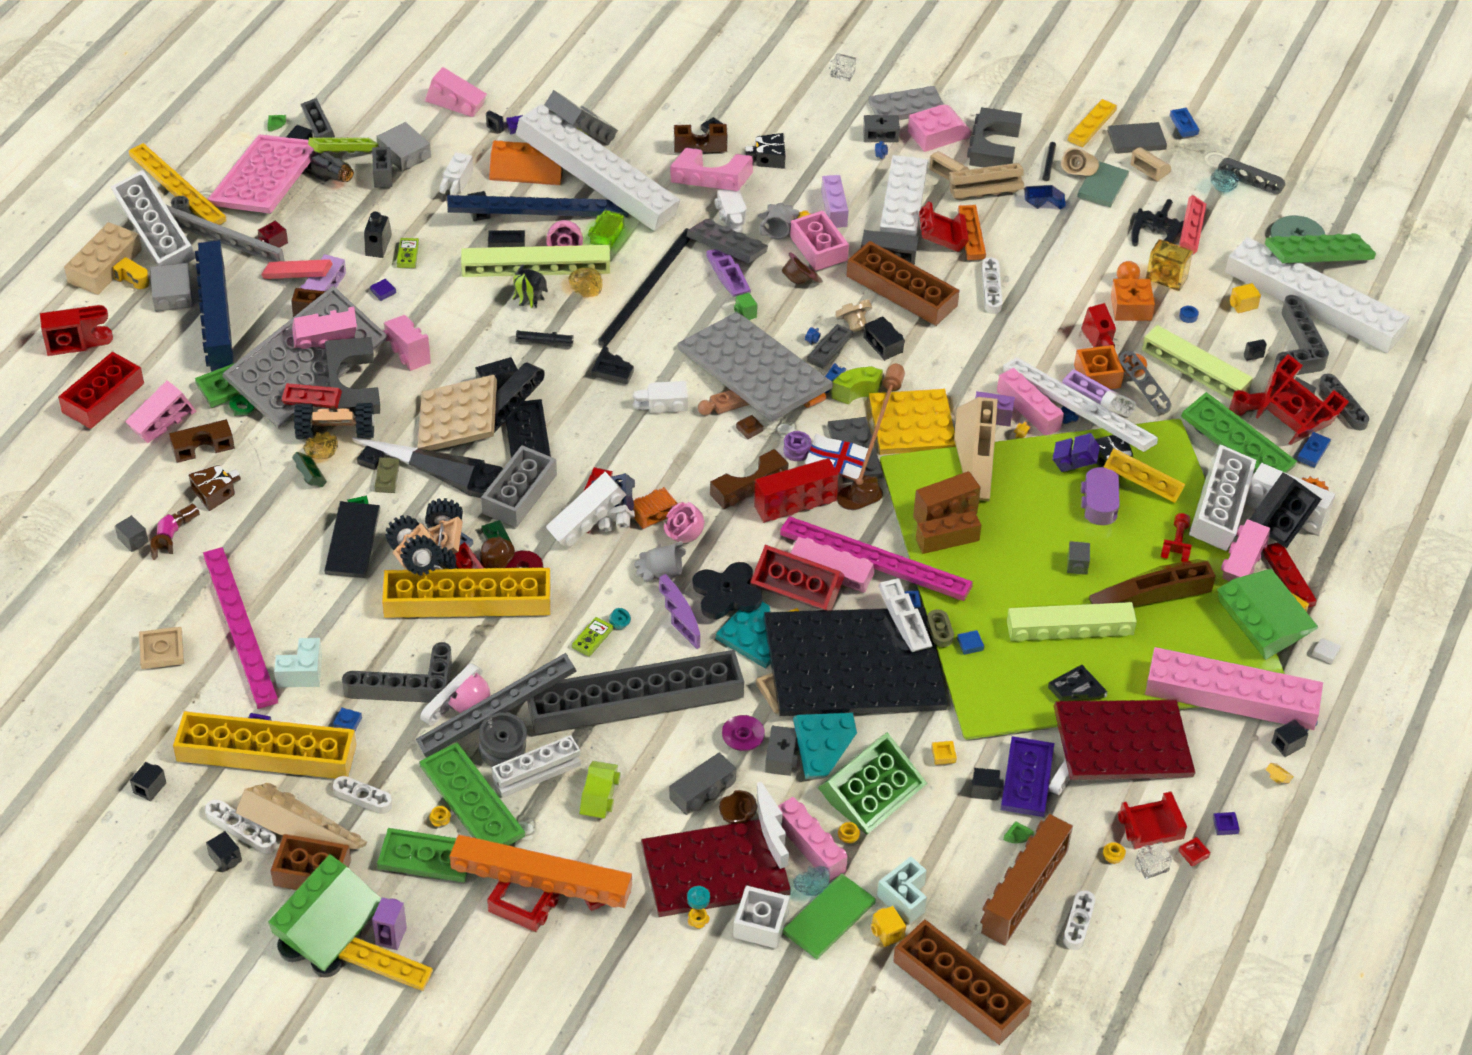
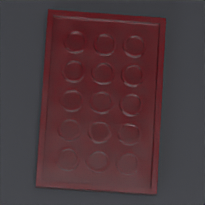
M1177 700L1055 701L1053 707L1070 780L1191 778L1196 774Z
M759 819L741 824H727L641 839L658 917L690 912L693 908L687 902V893L695 886L705 887L710 893V902L704 909L740 904L746 886L782 895H791L785 867L780 869L772 856L763 835Z

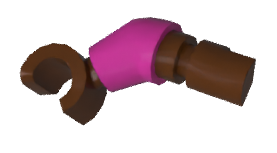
M192 503L178 511L177 514L164 516L158 522L157 535L150 541L151 557L153 560H156L158 550L162 548L167 549L169 554H173L172 538L174 533L178 531L182 523L186 524L200 515L196 505Z

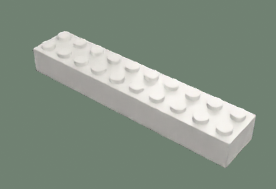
M540 104L519 118L515 135L653 231L676 215L680 202L678 197L543 104Z
M1249 237L1228 257L1225 273L1247 284L1253 283L1257 289L1283 302L1286 296L1296 295L1302 300L1309 315L1387 354L1406 332L1410 319L1409 316L1302 263H1282L1267 246Z

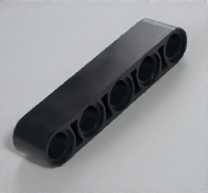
M528 362L524 363L496 392L494 433L541 384L545 377V371L542 368Z

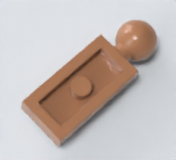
M732 390L710 396L709 401L702 400L698 404V411L702 415H709L715 409L720 414L750 404Z

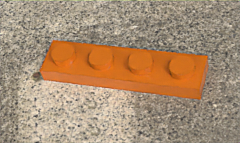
M958 205V213L964 214L966 218L969 238L968 243L965 245L967 260L985 259L986 251L976 205Z

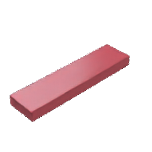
M1191 195L1188 198L1179 245L1194 255L1198 251L1206 203Z
M330 259L269 262L261 275L264 279L325 277L333 264Z

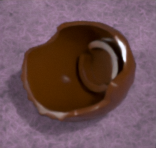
M736 790L730 796L721 799L719 805L720 815H722L724 821L731 824L746 823L757 812L756 799L750 792Z

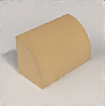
M1140 147L1132 152L1130 165L1154 180L1159 181L1171 172V166L1145 149Z
M939 151L930 155L929 169L949 181V172L969 170L967 166Z

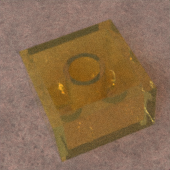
M1158 239L1150 252L1146 279L1180 291L1188 279L1193 251Z

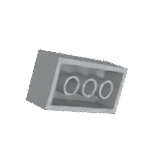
M521 445L481 497L482 514L518 527L557 476L556 459Z

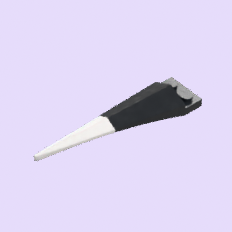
M352 437L353 442L356 444L384 451L385 455L398 458L400 461L422 470L473 497L481 498L503 470V467L485 463V460Z

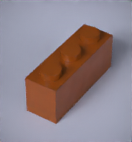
M975 511L917 523L916 541L922 554L973 543L980 540L982 525Z

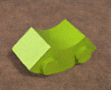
M868 366L850 369L841 373L832 382L831 399L850 404L857 398L869 397V393H878L882 386L883 370Z
M599 761L591 762L581 796L580 815L605 819L608 812L613 811L614 799L612 797L614 787L619 785L621 772H617V764Z

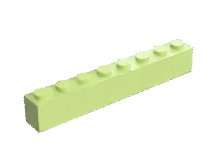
M609 245L461 248L462 277L514 276L522 264H524L523 269H531L542 275L610 274Z

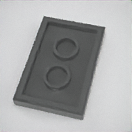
M1159 122L1108 126L1107 131L1115 153L1133 152L1140 147L1146 151L1167 149V143Z

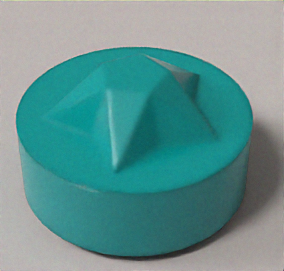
M623 608L614 609L609 616L610 624L618 630L625 629L631 621L629 612Z
M692 887L687 893V902L694 909H704L710 902V893L705 887Z

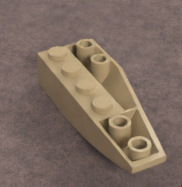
M977 397L957 408L954 436L962 472L969 471L981 487L980 501H989L998 401V399Z
M264 783L244 789L236 810L237 814L280 835L288 834L349 845L350 849H359L367 844L365 840L361 839L359 834L348 831L308 805L295 799V795L277 790V787L271 783Z

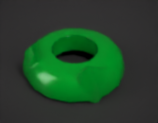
M236 395L230 399L229 407L233 411L234 416L247 415L254 410V406L243 395ZM243 404L247 406V408L240 409L237 407V405Z

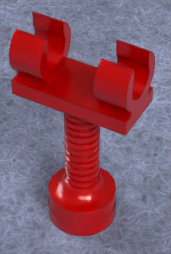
M1184 513L1175 515L1174 526L1177 528L1174 541L1164 539L1161 558L1168 559L1169 552L1182 554L1181 562L1189 561L1192 545L1182 543L1184 531L1190 526L1191 518L1189 515Z

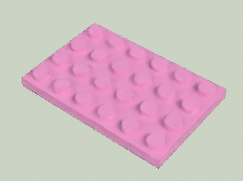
M259 134L207 200L217 207L271 214L309 165L311 158L318 152L308 145L309 140Z

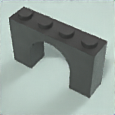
M555 90L552 91L544 104L571 125L608 145L618 132L615 127L582 105L579 107Z
M981 107L980 113L976 114L975 124L977 125H973L972 135L974 136H971L969 145L971 147H968L967 158H970L969 165L991 167L1013 164L1015 147L992 143L986 137L1003 135L1018 138L1022 113Z
M372 337L325 341V348H322V359L327 361V365H324V375L329 377L326 387L340 388L342 391L337 409H349V412H353L356 416V403H373L374 414H380L378 387L352 389L343 385L338 379L339 373L347 366L374 363ZM329 408V411L337 412V409Z

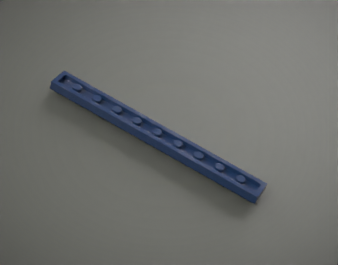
M447 195L448 213L629 217V213L609 199Z

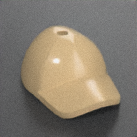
M1069 148L1064 152L1061 167L1072 175L1091 176L1097 172L1099 162L1095 156L1080 148Z

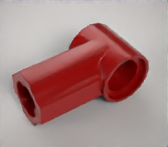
M1243 390L1235 391L1229 409L1237 416L1244 415L1248 410H1258L1264 392L1248 394Z

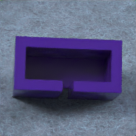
M1091 433L1075 437L1074 445L1072 438L1058 441L1055 444L1053 461L1061 472L1097 463L1100 445Z

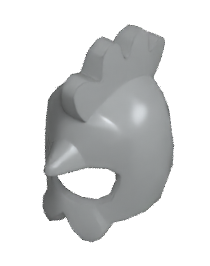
M783 203L769 204L766 212L758 214V217L763 219L760 223V234L762 236L767 235L773 239L786 237L790 232L791 221L799 215V210L793 209L791 205L784 206Z
M682 541L661 547V544H658L656 548L648 552H641L639 554L640 559L634 563L637 568V575L643 577L645 582L651 581L654 577L659 578L664 574L669 578L681 575V557L686 554V550L681 547L683 546Z

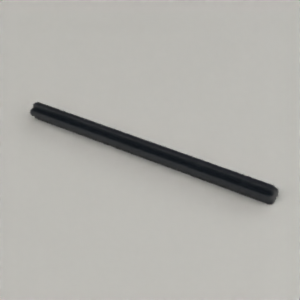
M688 228L683 230L598 339L599 346H607L689 242L691 238L687 237Z

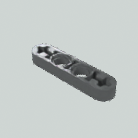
M1231 158L1222 159L1218 165V170L1221 174L1273 194L1281 193L1285 187L1283 178ZM1239 170H1244L1247 176L1242 175ZM1256 176L1262 177L1264 182L1258 181Z
M1130 350L1124 351L1120 355V363L1153 408L1160 414L1168 413L1171 410V402L1137 355ZM1125 356H1133L1132 362L1135 365L1133 369L1128 362L1124 363L1126 361ZM1137 370L1145 372L1143 379L1138 380L1135 378L1134 374ZM1155 385L1157 390L1155 394L1149 395L1146 393V387ZM1160 393L1162 394L1161 396H1159L1161 401H1167V403L1165 404V409H1163L1162 407L1159 409L1157 408L1159 407V403L1156 399L1152 402V399L1157 398Z
M1323 374L1319 382L1320 389L1327 397L1333 390L1343 395L1349 401L1346 406H1350L1354 410L1344 408L1341 415L1352 428L1360 431L1365 430L1369 423L1368 414L1335 375Z

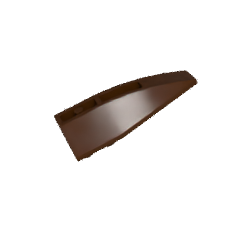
M1195 559L1162 565L1089 596L1091 604L1132 602L1133 607L1210 593L1212 592L1216 576L1209 561Z

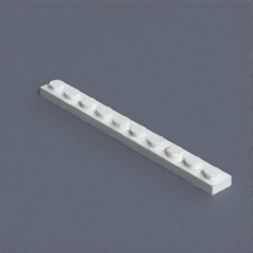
M1015 358L1003 365L1004 372L1015 368L1031 384L1035 385L1042 394L1144 452L1157 444L1158 437L1116 413L1109 411L1021 359Z

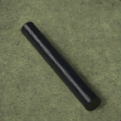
M1055 142L1049 143L1043 173L1044 181H1049L1056 149Z

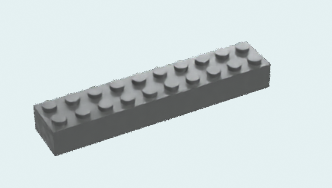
M734 649L563 679L527 700L536 735L744 698V679Z

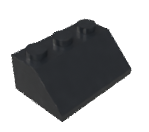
M1282 472L1249 520L1269 527V537L1287 549L1322 499L1300 482Z

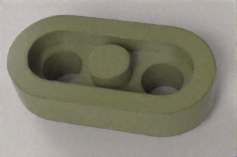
M932 610L927 618V625L932 640L937 646L947 647L952 644L954 637L949 617L943 610Z

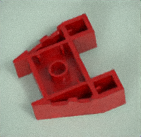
M1287 354L1271 374L1255 418L1258 419L1267 409L1296 432L1288 443L1292 445L1312 435L1313 432L1331 425L1349 401L1335 390L1324 401L1319 399L1294 379L1303 365Z

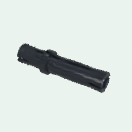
M516 331V342L551 345V347H556V345L573 347L574 340H572L574 335L557 334V332Z

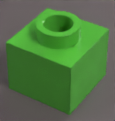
M749 292L736 296L734 311L743 315L748 320L757 318V303Z

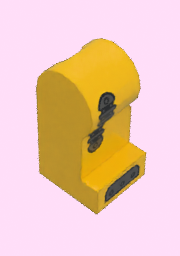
M124 257L113 266L115 280L119 282L126 280L133 284L136 289H145L149 286L148 271L127 257Z

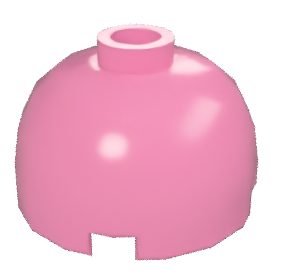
M562 220L550 227L546 242L547 246H582L583 235L577 224Z
M680 502L668 512L666 517L669 519L667 524L664 523V531L671 539L677 542L689 543L697 539L702 533L705 521L702 512L691 502L686 504Z
M476 672L475 677L473 675L469 676L455 691L458 696L456 699L451 697L448 704L457 712L462 713L490 696L488 683Z

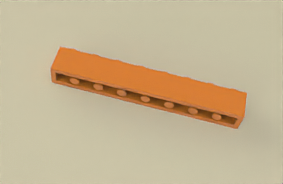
M459 834L450 854L451 869L461 873H472L483 878H494L501 882L516 883L523 887L542 889L545 892L564 894L567 897L586 899L589 902L608 904L611 907L625 908L632 889V873Z

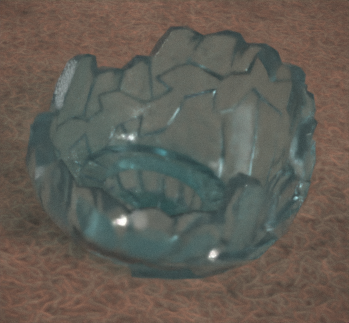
M1216 169L1210 176L1211 184L1220 192L1233 191L1239 184L1238 176L1231 171Z
M809 866L808 872H805L803 875L798 874L794 878L793 884L797 891L807 896H816L828 887L830 873L825 866H818L814 869Z

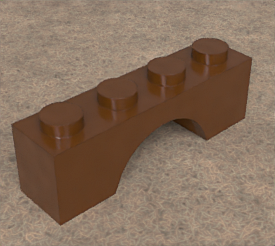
M773 449L759 456L758 470L754 474L747 477H735L726 473L710 481V496L723 509H726L755 494V479L788 470L789 463L776 449Z

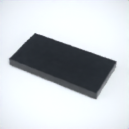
M542 399L524 401L505 421L511 458L521 445L551 457Z
M340 501L325 565V574L366 578L381 509L380 505Z

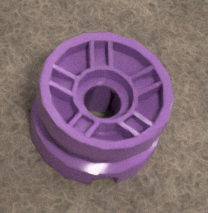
M801 431L788 433L784 438L783 448L786 458L792 461L807 459L811 447L809 435Z

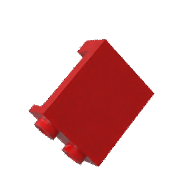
M929 201L925 206L921 207L919 217L922 238L957 252L968 243L969 238L964 214L958 213L954 219H950L933 212L932 202Z
M1172 791L1163 793L1162 800L1133 807H1129L1127 802H1122L1121 809L1118 811L1119 821L1121 824H1124L1127 840L1131 841L1134 849L1177 841L1185 837L1187 824Z

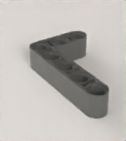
M1288 295L1285 297L1281 314L1299 349L1278 353L1273 371L1287 354L1303 365L1297 375L1323 371L1326 367L1329 351L1302 300L1296 295Z
M438 642L433 646L428 674L348 671L342 676L344 695L351 699L430 703L450 682L452 668L451 646L446 642Z

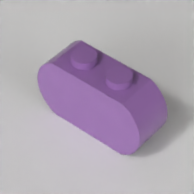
M1098 467L1091 469L1086 474L1085 482H1081V493L1084 494L1081 499V508L1085 509V518L1091 523L1109 525L1117 519L1119 509V478L1117 473L1107 468Z

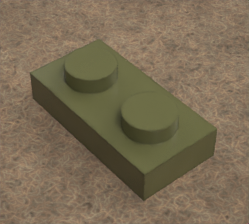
M379 458L375 492L395 493L400 466L398 458Z

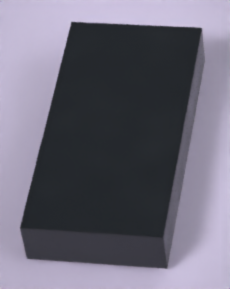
M488 230V248L525 247V230Z

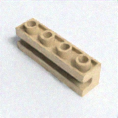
M1019 163L949 172L950 193L954 199L962 200L969 196L982 197L984 194L998 195L1001 192H1017L1024 189V182L1021 177L1024 176V169Z

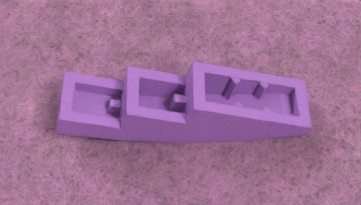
M717 249L706 252L713 270L733 297L748 292L751 293V289L738 263H734L731 255Z
M664 574L659 577V591L665 596V608L671 613V624L698 649L700 648V631L696 618L678 587Z

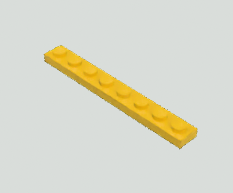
M144 143L128 150L129 156L175 197H187L190 204L189 208L197 217L218 225L226 222V216Z

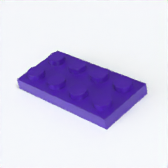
M1015 736L1011 737L1000 810L1044 817L1054 743Z

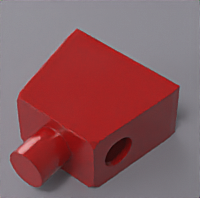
M1102 303L1088 307L1081 327L1083 333L1093 347L1113 345L1115 348L1113 338L1116 327L1106 304Z

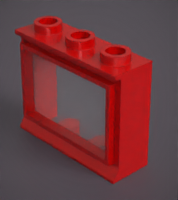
M499 881L487 899L488 912L537 932L540 925L543 926L546 923L551 908L556 907L560 894L545 892L542 889L523 887L516 883Z

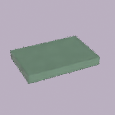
M1098 161L1099 168L1097 172L1086 177L1078 191L1077 197L1111 207L1129 176V170Z

